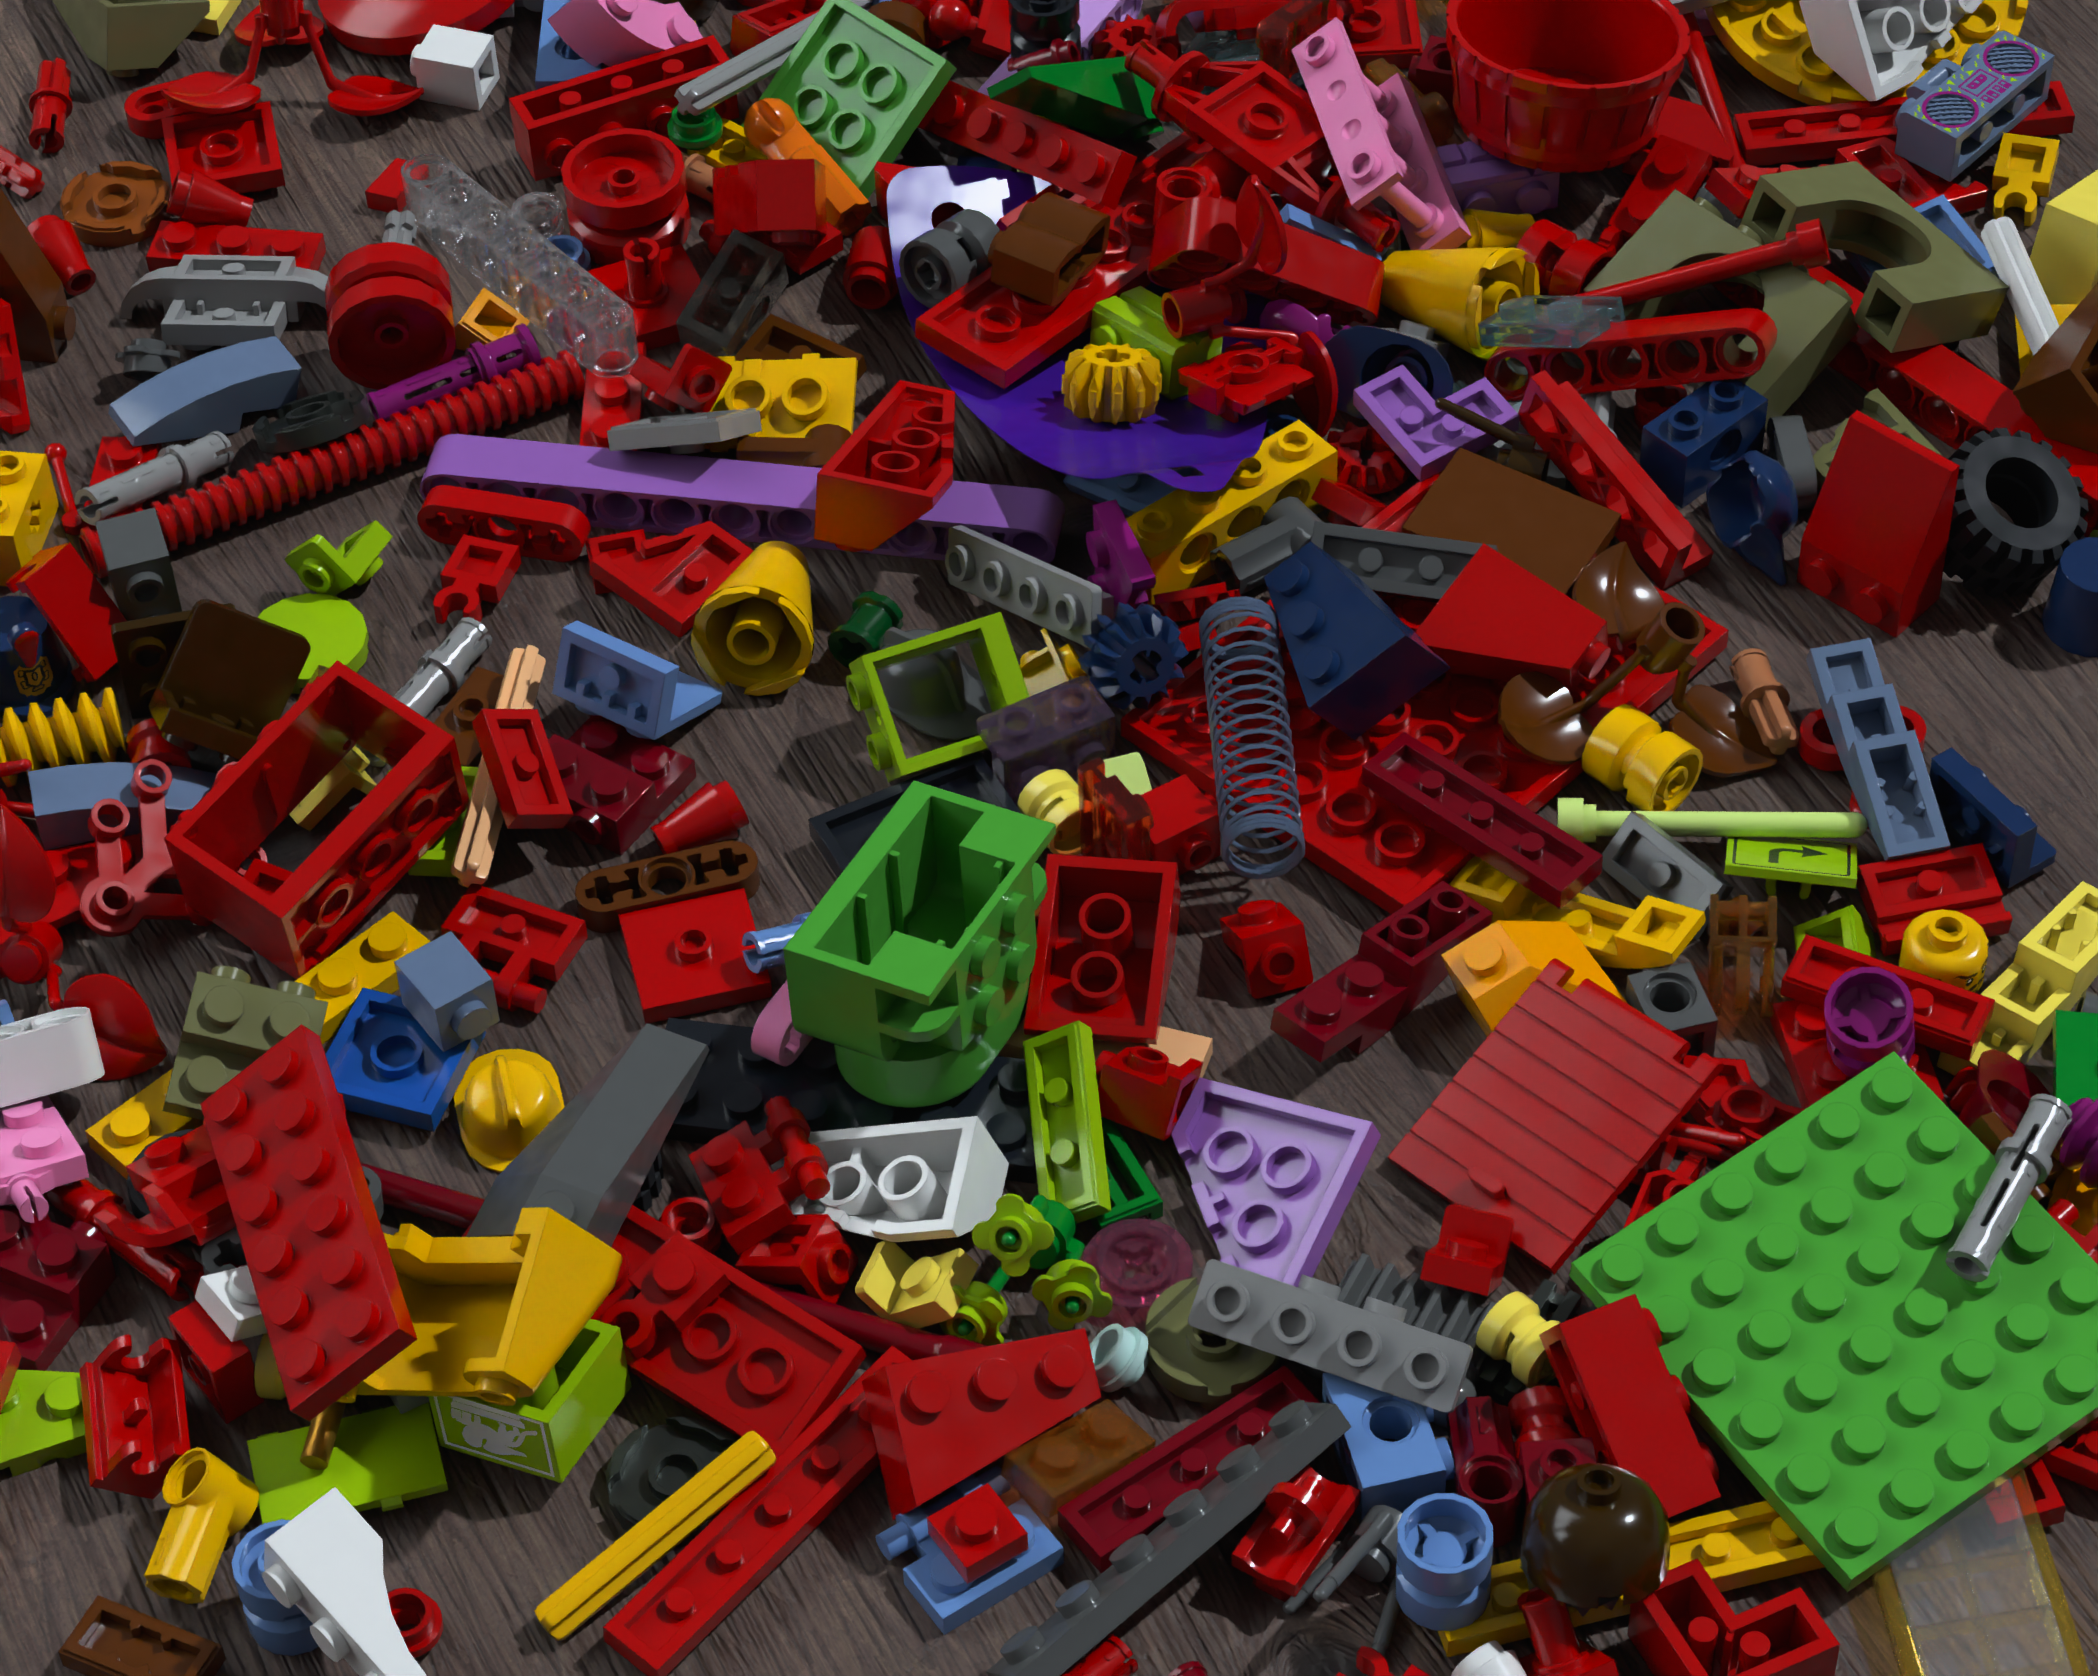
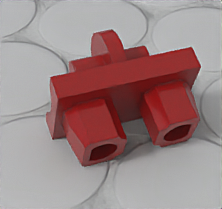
M1310 1465L1305 1466L1288 1482H1279L1271 1489L1265 1501L1266 1506L1233 1551L1232 1566L1253 1576V1584L1256 1588L1284 1602L1291 1596L1296 1597L1360 1504L1361 1490L1351 1485H1340L1331 1482L1319 1475Z

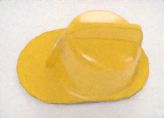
M501 1049L477 1057L470 1063L453 1096L461 1139L469 1156L483 1168L501 1173L565 1107L559 1079L552 1064L539 1054L522 1049Z

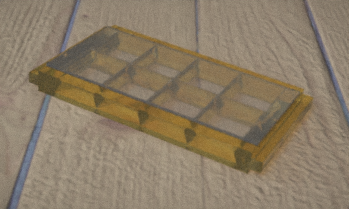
M2024 1469L1871 1576L1900 1676H2091Z

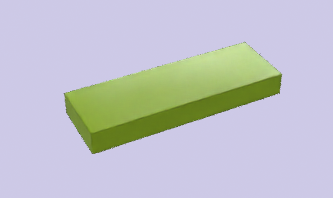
M1078 1020L1023 1041L1038 1194L1043 1195L1048 1200H1054L1066 1206L1072 1212L1076 1224L1112 1211L1092 1029Z

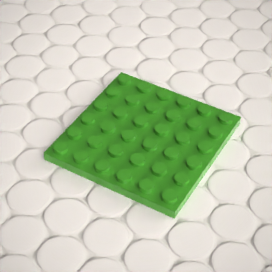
M1895 1051L1571 1263L1569 1274L1571 1279L1597 1308L1636 1294L1641 1308L1645 1307L1650 1310L1658 1323L1662 1335V1346L1659 1348V1351L1671 1376L1676 1375L1686 1389L1691 1406L1690 1414L1847 1592L2098 1417V1264L2030 1194L2014 1227L2011 1229L1989 1270L1990 1274L1986 1280L1982 1282L1966 1280L1949 1268L1946 1264V1254L1957 1240L1997 1164L1994 1155Z

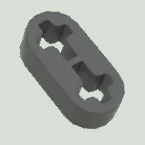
M1802 416L1770 417L1767 424L1768 457L1778 461L1791 475L1797 493L1798 511L1812 510L1817 501V476Z

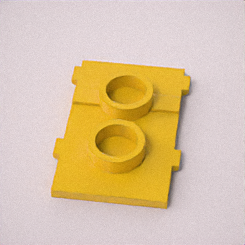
M820 353L802 354V359H744V361H735V356H717L732 366V372L710 412L756 408V411L760 410L762 431L741 437L805 438L810 429L824 424L839 425L847 429L851 434L853 433L858 368L856 357L821 358ZM738 437L722 442L704 443L705 449H710V452H728L729 449H737Z

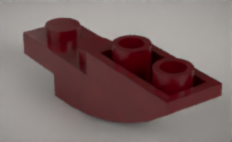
M1444 881L1438 883L1362 933L1358 954L1274 1008L1270 1029L1320 1063L1345 1046L1360 1054L1396 1026L1449 975L1441 954L1489 926L1492 921L1493 912Z

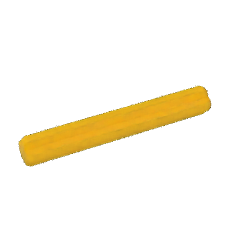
M755 1431L746 1432L536 1606L535 1615L548 1634L557 1641L565 1640L774 1466L777 1459L769 1444Z

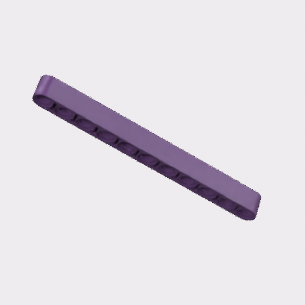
M447 434L440 437L435 443L420 483V493L424 500L433 487L451 485L566 503L583 512L588 518L591 527L623 530L644 529V532L677 535L687 527L712 521L740 541L757 543L783 541L799 547L844 551L837 548L834 543L814 539L817 473L822 468L635 450L609 451V448ZM953 480L950 488L930 511L874 550L859 552L945 561V555L948 550V530L950 527L963 525L1050 564L1055 557L1065 507L1058 496L1043 489Z

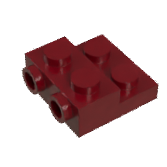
M592 715L568 740L555 733L548 739L574 814L564 828L576 833L586 843L591 845L598 844L620 856L626 852L696 778L695 762L693 759L652 739L633 736L627 732L626 727L602 716Z
M0 1205V1340L16 1343L22 1355L18 1366L19 1370L46 1371L116 1279V1271L106 1238L91 1224L75 1221L70 1228H66L51 1222L48 1214L43 1220L39 1221L34 1211L35 1223H29L21 1218L16 1205Z

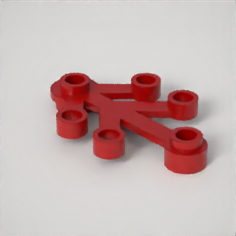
M148 759L139 763L131 779V790L138 798L142 859L127 874L124 875L120 840L125 834L130 820L127 807L116 799H102L93 806L88 819L89 832L95 838L97 878L90 881L84 888L79 907L82 918L89 928L104 937L126 935L136 929L142 919L190 920L192 923L200 926L214 924L211 920L187 905L183 894L147 892L161 878L178 879L164 841V837L167 835L165 796L172 783V773L169 767L159 760ZM238 761L230 762V763L224 765V766L218 771V773H217V775H216V777H215V780H216L217 776L220 774V772H221L224 768H226L227 766H229V765H231V764H236ZM153 775L161 781L162 785L156 788L149 787L142 782L141 777ZM102 814L112 815L119 821V825L107 827L99 821L98 816ZM260 846L247 857L251 860L257 858L268 862L267 855ZM240 866L235 870L242 877L247 871ZM103 898H117L124 903L125 907L117 910L111 909L105 905Z

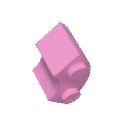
M571 0L547 19L564 42L594 67L601 63L611 67L703 38L695 21L688 16L680 2L662 4L652 0Z

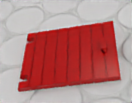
M1556 958L1548 963L1538 975L1536 981L1528 987L1515 1003L1516 1005L1508 1011L1494 1028L1495 1030L1488 1035L1473 1053V1057L1468 1059L1453 1077V1081L1448 1083L1433 1101L1431 1107L1423 1113L1410 1129V1132L1403 1137L1387 1157L1392 1165L1450 1204L1455 1203L1511 1217L1514 1221V1228L1510 1246L1554 1275L1574 1252L1575 1247H1578L1596 1225L1597 1220L1601 1219L1617 1199V1196L1623 1192L1637 1175L1638 1170L1655 1153L1660 1143L1664 1142L1681 1121V1118L1686 1115L1700 1098L1702 1092L1709 1087L1724 1068L1723 1063L1705 1052L1695 1060L1690 1068L1682 1065L1680 1062L1690 1049L1688 1041L1588 978L1584 979L1572 994L1562 987L1574 974V969Z

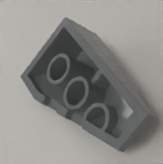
M646 1023L496 1177L466 1237L513 1236L522 1208L550 1207L611 1247L709 1052L707 1044Z

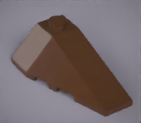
M0 188V298L11 304L19 357L23 361L57 363L65 342L71 341L76 328L75 311L73 307L67 305L61 280Z

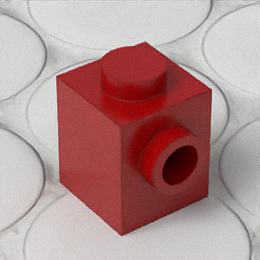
M1183 774L1121 805L1122 848L1133 860L1176 862L1179 876L1190 870H1198L1220 856L1218 802L1210 793H1202L1188 776Z

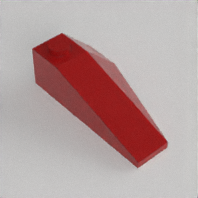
M899 380L817 473L814 539L834 543L837 548L844 551H872L930 511L937 504L953 482L955 391Z

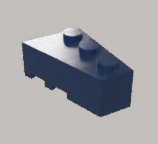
M1311 541L1264 577L1308 708L1354 740L1451 668L1442 658L1430 650L1421 641L1422 639L1393 613V610L1354 572Z

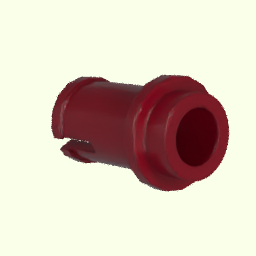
M1061 38L1052 40L1051 47L1008 59L1007 68L1009 72L1015 70L1019 72L1030 66L1081 61V56L1076 44L1072 40L1064 42Z

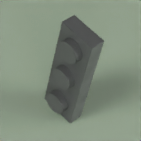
M1314 521L1311 542L1354 572L1377 595L1438 603L1482 546V543ZM1486 544L1498 552L1497 545Z

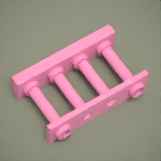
M1337 17L1292 49L1293 55L1351 206L1358 211L1380 195L1394 207L1411 250L1456 249L1471 239V233L1410 83L1398 72L1378 87L1362 73L1343 22Z

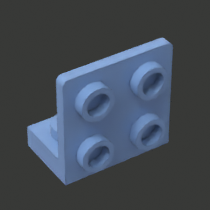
M578 620L562 629L552 694L574 703L575 707L583 713L602 716L626 727L627 732L633 736L655 740L719 705L721 703L722 690L679 671L680 666Z

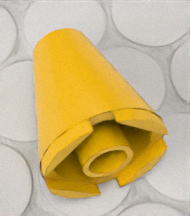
M1514 247L1394 251L1383 261L1385 272L1380 302L1385 307L1412 322L1435 328V335L1478 359L1488 362L1489 358L1506 337L1520 332L1523 324L1533 325L1537 315L1540 295L1539 272L1535 263L1525 260L1524 255L1528 253Z
M769 541L759 545L700 606L693 623L691 646L697 663L713 681L724 687L728 681L737 686L744 687V694L763 696L781 693L798 683L813 656L814 634L809 565L806 557L797 547L783 541Z

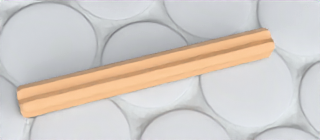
M528 644L526 649L516 647L510 652L495 709H534L546 664L545 658L538 654L539 649ZM483 755L450 869L451 874L459 878L458 883L464 887H469L472 883L482 885L488 879L504 820Z

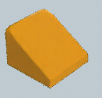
M483 287L455 327V349L465 351L471 343L476 341L481 342L483 345L512 334L516 325L524 323L527 326L531 320ZM505 356L500 357L498 359L503 361Z

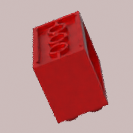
M337 660L321 677H316L311 684L307 683L300 694L299 700L279 720H274L267 724L259 734L256 744L236 764H231L224 768L217 776L212 789L192 809H187L178 815L177 822L170 827L169 833L164 837V841L186 904L297 980L329 956L467 809L469 797L455 738ZM356 744L393 767L271 896L235 872L241 863Z

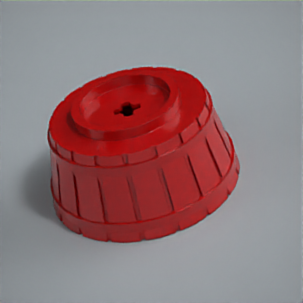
M1449 0L1446 9L1447 29L1445 38L1450 52L1454 87L1452 102L1458 123L1468 138L1476 145H1481L1482 149L1498 158L1507 159L1509 162L1523 167L1539 168L1550 172L1571 173V171H1576V173L1593 172L1603 170L1606 167L1612 168L1629 161L1630 158L1633 159L1640 154L1655 135L1659 117L1668 95L1684 67L1685 56L1690 46L1691 37L1689 36L1688 23L1669 0Z

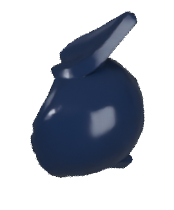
M1757 450L1749 451L1735 461L1721 467V474L1708 484L1706 497L1709 516L1715 533L1724 546L1736 551L1746 562L1761 571L1776 584L1784 586L1787 583L1788 576L1783 539L1793 530L1798 520V499L1791 475L1778 461Z

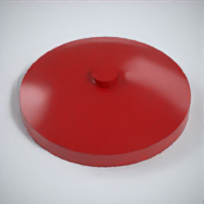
M318 0V5L327 29L343 45L356 51L374 55L412 54L414 47L422 43L433 24L478 32L500 17L515 0Z

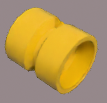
M1622 704L1603 717L1593 730L1582 754V769L1587 775L1611 791L1619 792L1628 789L1626 801L1641 811H1674L1683 803L1696 784L1702 769L1703 755L1698 748L1675 733L1669 731L1661 733L1662 729L1659 723L1634 706Z

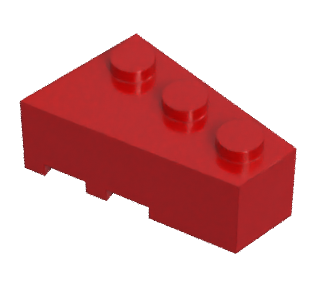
M1081 1328L885 1365L864 1379L862 1385L892 1520L896 1519L897 1514L901 1513L904 1515L1101 1398L1086 1329Z

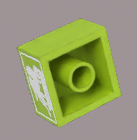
M590 1319L535 1393L530 1397H517L516 1404L513 1406L489 1403L478 1397L428 1396L440 1446L562 1483L632 1387L620 1327Z

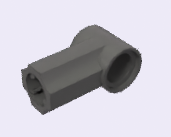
M1289 496L1279 500L1265 513L1259 527L1210 551V566L1216 574L1218 583L1226 582L1227 591L1239 589L1240 595L1266 583L1264 577L1311 541L1314 521H1323L1297 497Z

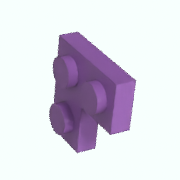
M1403 364L1354 389L1353 405L1420 482L1444 470L1459 448L1477 453L1499 441V439L1436 408L1435 400ZM1486 377L1444 398L1514 432L1519 429L1520 415Z

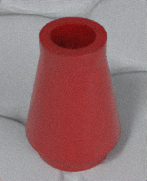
M193 169L192 173L178 170L171 189L166 213L179 216L178 221L246 227L254 199L237 193L196 169Z
M45 215L34 220L27 229L56 272L67 293L70 295H80L88 291L95 283L96 274L89 266L73 225L56 215Z
M724 780L714 786L707 782L663 821L650 827V830L663 855L738 838L737 831L749 825V820L734 790Z

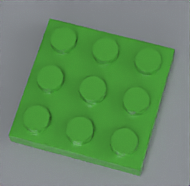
M826 0L759 100L779 98L790 105L800 124L818 145H821L868 199L875 190L874 167L877 161L885 163L894 162L957 68L947 59L852 1Z

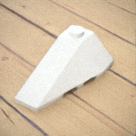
M1800 0L1799 4L1814 54L1868 101H1877L1913 82L1924 70L1921 64L1934 49H1942L1952 38L1949 33L1964 14L1973 13L1984 0Z

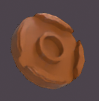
M111 161L99 165L101 172L93 173L90 176H87L86 171L78 174L63 189L60 200L63 220H67L73 225L79 241L97 247H122L141 242L157 232L161 220L168 221L171 217V214L166 213L171 193L168 182L166 183L162 180L161 173L154 167L134 161Z

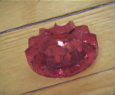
M1126 1219L1108 1225L1090 1240L1083 1255V1261L1096 1268L1100 1277L1101 1291L1109 1293L1112 1296L1113 1305L1125 1307L1132 1317L1139 1308L1151 1307L1157 1297L1170 1286L1193 1277V1258L1186 1240L1172 1227L1151 1219ZM1150 1260V1276L1139 1272L1133 1278L1128 1277L1126 1279V1263L1137 1267L1144 1261L1148 1262Z

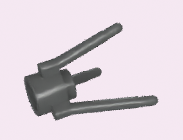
M1375 1505L1370 1508L1356 1530L1350 1531L1338 1549L1308 1578L1297 1596H1291L1283 1604V1611L1287 1615H1292L1312 1597L1317 1602H1324L1352 1571L1370 1582H1381L1385 1577H1390L1392 1582L1372 1643V1648L1385 1657L1401 1609L1396 1599L1397 1525L1403 1513L1386 1505Z

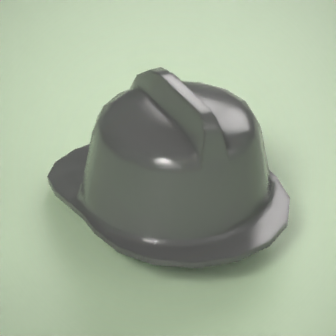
M890 627L884 634L881 650L938 631L931 629L902 631L896 627ZM955 646L877 671L891 714L928 736L950 741L965 740L984 733L995 722L979 672L960 660Z

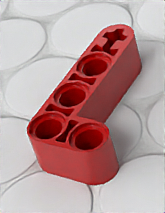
M1192 197L1161 216L1156 221L1147 273L1148 279L1158 286L1177 290L1200 284L1202 279L1213 277L1242 261L1248 248L1242 243L1236 229V205L1213 197ZM1284 223L1288 251L1283 269L1278 273L1268 275L1257 262L1251 269L1226 282L1271 300H1289L1303 306L1316 316L1326 313L1331 316V322L1343 326H1371L1377 322L1385 264L1371 255Z

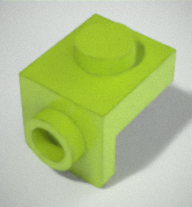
M374 520L345 538L337 550L323 536L317 534L291 550L285 558V562L298 574L299 579L307 588L317 594L336 596L354 584L357 586L363 585L380 569L384 561L378 555L393 536L377 520Z

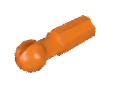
M764 98L752 104L746 111L744 119V134L750 144L762 151L769 160L816 159L825 165L827 221L841 231L842 235L847 237L862 227L864 220L872 212L869 200L821 145H818L800 124L791 106L779 98Z

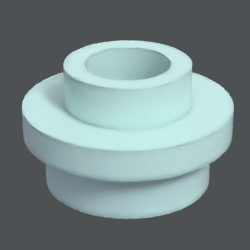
M1117 1323L1111 1324L1100 1331L1090 1344L1099 1388L1105 1392H1114L1121 1387L1126 1388L1133 1385L1142 1376L1147 1367L1148 1338L1136 1327L1124 1328Z

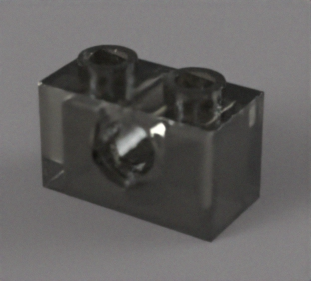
M733 229L676 321L681 347L683 348L685 344L689 343L715 357L735 356L768 317L789 282L784 253Z

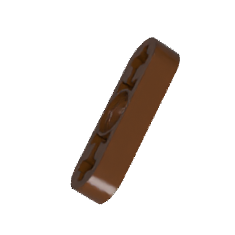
M723 841L594 870L583 876L576 885L575 897L578 915L580 919L585 920L586 928L598 933H611L620 931L618 914L741 888L745 889L747 900H749L756 894L760 886L758 858L753 848L743 842ZM734 869L736 875L727 876L725 870ZM697 875H702L703 884L697 885ZM664 879H677L685 884L681 890L669 895L658 894L651 890L654 884ZM639 889L640 898L634 899L632 890ZM610 897L612 903L601 905L599 899Z

